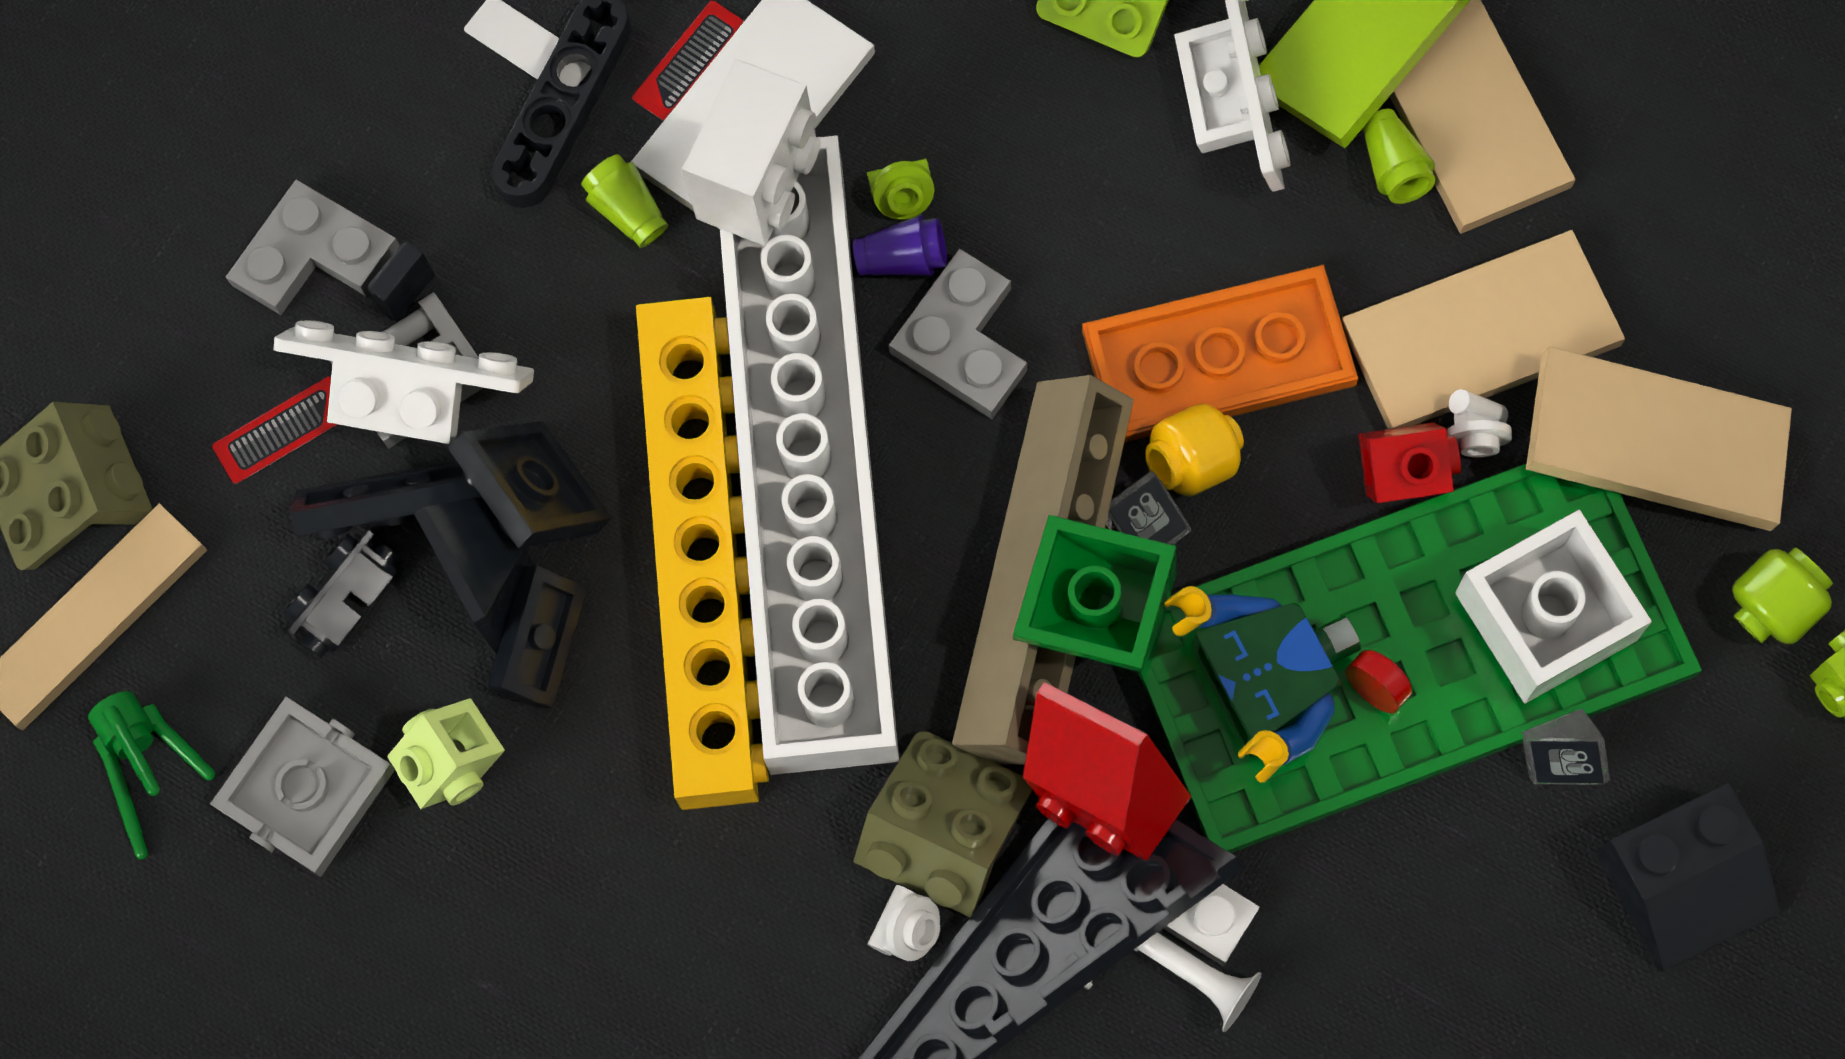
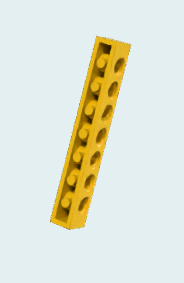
M711 297L636 305L674 798L682 810L759 802L757 783L769 782V773L764 761L763 743L754 744L752 720L760 719L757 680H748L747 657L755 656L752 618L743 619L741 595L750 594L747 556L738 557L736 534L745 533L742 495H732L731 474L740 473L737 435L727 436L726 414L735 413L732 376L722 377L720 356L730 354L727 317L717 318ZM694 360L703 364L702 370L690 379H679L673 376L675 368L684 361ZM701 419L709 423L706 431L697 438L685 439L677 435L681 425L688 420ZM705 478L714 483L711 492L701 499H688L682 495L684 487L694 479ZM711 538L719 543L717 552L707 560L696 561L687 557L689 547L699 539ZM717 599L725 604L722 614L712 622L701 623L692 618L695 606L703 600ZM720 660L730 665L727 677L719 684L708 686L697 681L699 669L709 661ZM725 722L735 727L734 738L727 746L720 749H710L702 744V736L705 730L712 724Z

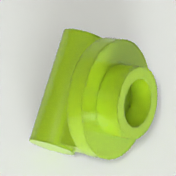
M926 158L913 162H895L883 169L866 172L870 192L877 208L890 218H913L925 211L933 199L934 184Z

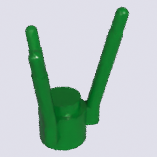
M123 691L110 695L100 701L90 711L88 720L98 735L93 744L103 759L134 854L137 859L144 860L148 856V851L118 757L129 760L136 775L150 796H156L160 792V787L153 776V772L142 754L153 742L151 732H155L205 780H212L215 777V771L165 722L155 704L142 707L133 692Z

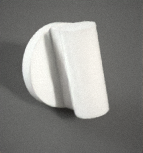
M1459 389L1451 395L1449 408L1454 413V425L1447 430V437L1455 436L1462 455L1468 457L1493 456L1499 453V446L1505 445L1512 440V428L1506 424L1508 411L1504 405L1463 389Z
M896 885L867 945L885 955H894L906 961L920 959L936 943L940 933V914L937 905L928 897Z

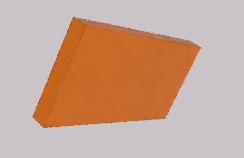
M1324 265L1082 323V333L1095 378L1134 399L1124 443L1150 437L1153 427L1160 421L1196 404L1211 405L1223 415L1232 417L1354 387L1358 382L1356 369Z

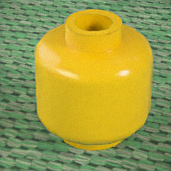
M1196 404L1163 419L1153 427L1150 444L1147 445L1145 451L1146 461L1153 478L1156 477L1161 487L1167 490L1172 489L1177 494L1192 497L1230 479L1237 473L1241 462L1240 450L1243 448L1244 439L1239 425L1231 416L1223 415L1211 405Z

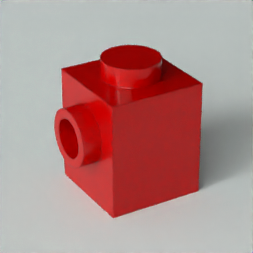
M1433 422L1358 434L1366 496L1376 503L1454 492L1452 475L1460 474L1461 460L1455 436L1447 437L1446 428Z

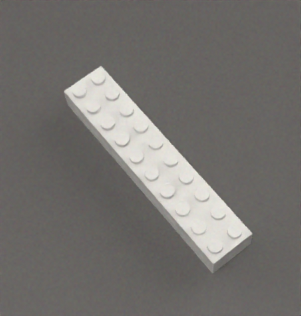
M838 135L818 137L820 139V149L814 166L807 175L800 172L791 192L795 194V200L789 219L782 229L774 227L766 246L720 229L763 755L770 775L899 762L844 179Z

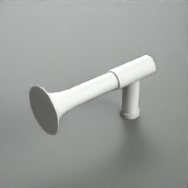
M1158 932L1134 949L1149 956L1209 997L1221 1013L1224 1021L1223 1032H1226L1238 1018L1256 989L1262 974L1258 972L1251 978H1238L1226 975L1210 967ZM1089 982L1084 988L1089 990L1093 984Z

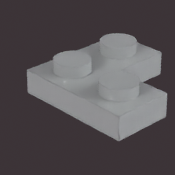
M296 179L228 272L226 279L234 288L282 315L315 267L320 268L366 296L369 292L367 289L369 283L400 245L392 235Z
M959 249L889 344L890 354L982 414L993 419L1027 372L1026 361L980 333L1010 292L1011 281Z

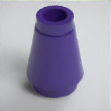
M921 214L866 235L864 238L853 240L854 259L860 276L869 274L933 276L934 269L947 266L945 237L938 218L925 220Z

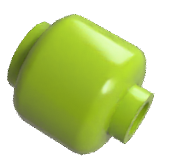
M1794 547L1789 553L1779 549H1770L1733 584V596L1742 607L1733 617L1760 643H1763L1771 635L1781 643L1794 644L1831 609L1832 600L1827 589L1833 585V582L1822 569L1798 548Z

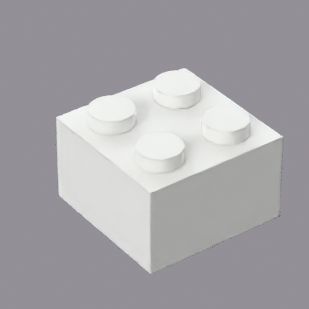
M735 58L682 167L697 220L766 246L774 227L782 229L785 226L795 200V194L791 192L800 172L807 175L811 171L820 149V139L816 138L814 129L816 114L811 111L807 85Z
M1580 509L1467 571L1455 592L1524 704L1633 644L1652 622Z

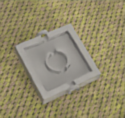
M285 697L210 804L250 830L252 834L249 838L271 853L277 848L321 877L391 777L395 768L389 762L354 741L352 738L355 734L338 721L332 719L328 724L296 702Z

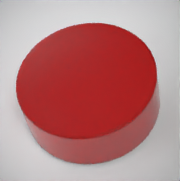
M1363 650L1345 669L1346 677L1356 692L1372 706L1383 712L1396 713L1412 694L1411 684L1405 673L1392 660L1379 652Z

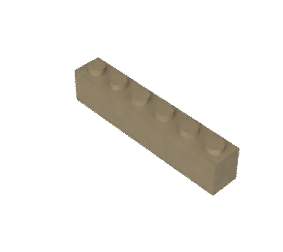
M1092 375L1037 382L952 741L953 746L997 764L1025 765L1036 694L1043 683L1046 682L1065 693H1068L1076 658L1075 655L1013 640L1012 635L1048 515L1105 528L1134 399Z

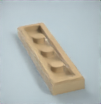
M159 503L0 657V711L16 727L23 731L170 588L207 549Z

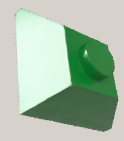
M1048 515L1012 635L1013 640L1142 672L1160 633L1167 609L1164 601L1170 598L1177 574L1176 546Z

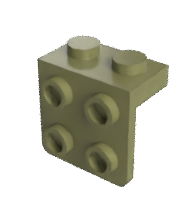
M52 402L0 446V528L13 561L20 570H35L91 524L137 525L153 510L143 487L142 478L136 470L121 434L119 423L115 419L110 405Z
M918 732L913 737L869 809L853 862L871 870L879 877L890 879L922 894L941 906L949 907L971 917L982 899L994 861L1026 805L1032 788L1025 781L1023 775L953 746L951 742L930 732Z

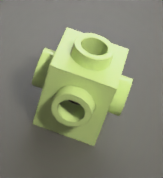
M469 698L438 709H428L410 719L402 728L405 734L404 737L387 757L420 809L445 800L453 806L471 798L484 785L480 778L505 750L472 699Z

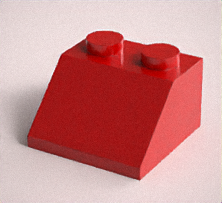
M1046 682L1040 687L1036 694L1023 774L1025 781L1040 798L1036 804L1037 809L1047 818L1064 828H1069L1072 822L1086 828V835L1098 846L1113 855L1119 856L1122 850L1125 849L1147 861L1192 796L1146 733Z

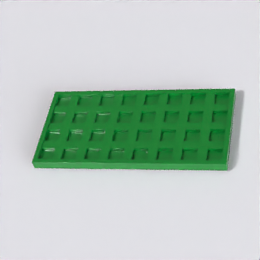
M1526 464L1459 488L1454 490V492L1432 498L1196 586L1206 595L1235 594L1274 598L1282 606L1297 603L1302 608L1313 630L1344 615L1350 621L1360 641V651L1332 664L1341 685L1336 696L1333 698L1335 714L1312 751L1281 766L1266 782L1260 783L1255 778L1265 767L1263 761L1258 756L1253 755L1249 757L1246 754L1241 759L1238 756V752L1244 746L1192 649L1196 632L1204 628L1198 626L1184 636H1176L1172 630L1173 625L1186 618L1184 612L1179 607H1167L1160 633L1143 671H1137L1180 779L1192 796L1189 801L1204 837L1229 853H1233L1697 677L1702 669L1620 493L1526 470ZM1580 509L1652 622L1633 644L1524 704L1455 592L1467 571ZM1373 650L1383 654L1392 660L1409 679L1412 694L1396 713L1390 714L1375 708L1363 699L1349 683L1345 669L1361 651Z

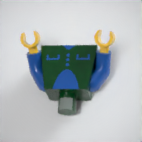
M1193 586L1181 589L1164 601L1165 607L1177 606L1186 616V618L1172 626L1176 636H1184L1198 626L1204 628L1196 632L1192 649L1244 746L1238 752V756L1241 759L1246 754L1249 757L1256 755L1264 763L1265 767L1255 776L1256 780L1260 783L1266 782L1281 766L1312 751L1335 714L1333 698L1336 696L1341 683L1332 664L1361 650L1360 641L1350 621L1343 615L1313 630L1302 608L1297 603L1282 606L1274 598L1235 594L1206 595L1201 589Z

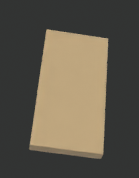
M1470 0L1389 96L1404 125L1435 162V169L1433 171L1435 186L1460 234L1573 187L1576 180L1481 0Z
M1573 230L1342 317L1341 320L1346 339L1388 429L1417 425L1451 412L1449 399L1459 389L1487 398L1537 379L1541 355L1549 346L1594 357L1622 346L1625 340Z
M1549 346L1541 355L1526 470L1772 531L1780 524L1792 408Z

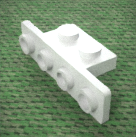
M1225 0L1229 19L1174 34L1196 143L1203 154L1254 140L1260 169L1271 191L1285 189L1281 169L1291 166L1289 152L1283 132L1281 130L1273 132L1269 112L1279 109L1277 96L1270 74L1261 76L1257 59L1258 56L1267 54L1263 32L1258 18L1249 20L1245 1L1249 0Z
M298 321L295 327L284 331L274 338L273 350L333 361L327 416L328 423L450 444L457 437L462 384L519 393L533 382L534 369L517 366V358L511 355L487 352L479 354V359L455 355L456 348L454 346L439 342L418 343L417 348L394 344L395 337L393 335L375 331H361L356 334V337L335 334L333 325L320 321Z

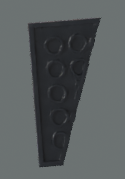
M1048 818L859 1059H986L1243 870L1244 867L1236 856L1178 820L1174 821L1149 859L1145 861L1125 849L1122 850L1119 856L1113 855L1094 843L1086 835L1087 829L1081 825L1072 822L1069 828H1064Z

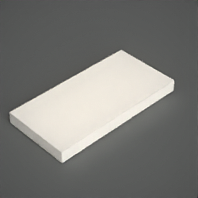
M761 0L631 162H634L641 176L694 211L682 167L735 58L807 85L811 111L816 114L815 129L875 54L874 44L808 0Z

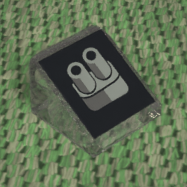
M1154 471L1145 475L1111 500L1106 526L1110 530L1170 545L1175 544L1191 532V527Z
M1583 709L1576 710L1522 732L1529 778L1533 784L1598 785L1610 781L1604 739Z

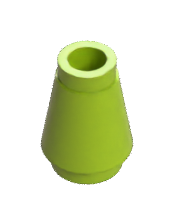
M1382 109L1377 111L1362 128L1377 189L1381 194L1388 195L1390 201L1395 204L1414 201L1425 195L1434 186L1435 176L1433 171L1435 169V162L1397 117L1394 110Z
M616 154L598 164L583 179L581 186L588 193L586 202L631 240H634L639 248L652 243L668 228L667 222L663 219L634 162L626 163L619 154Z

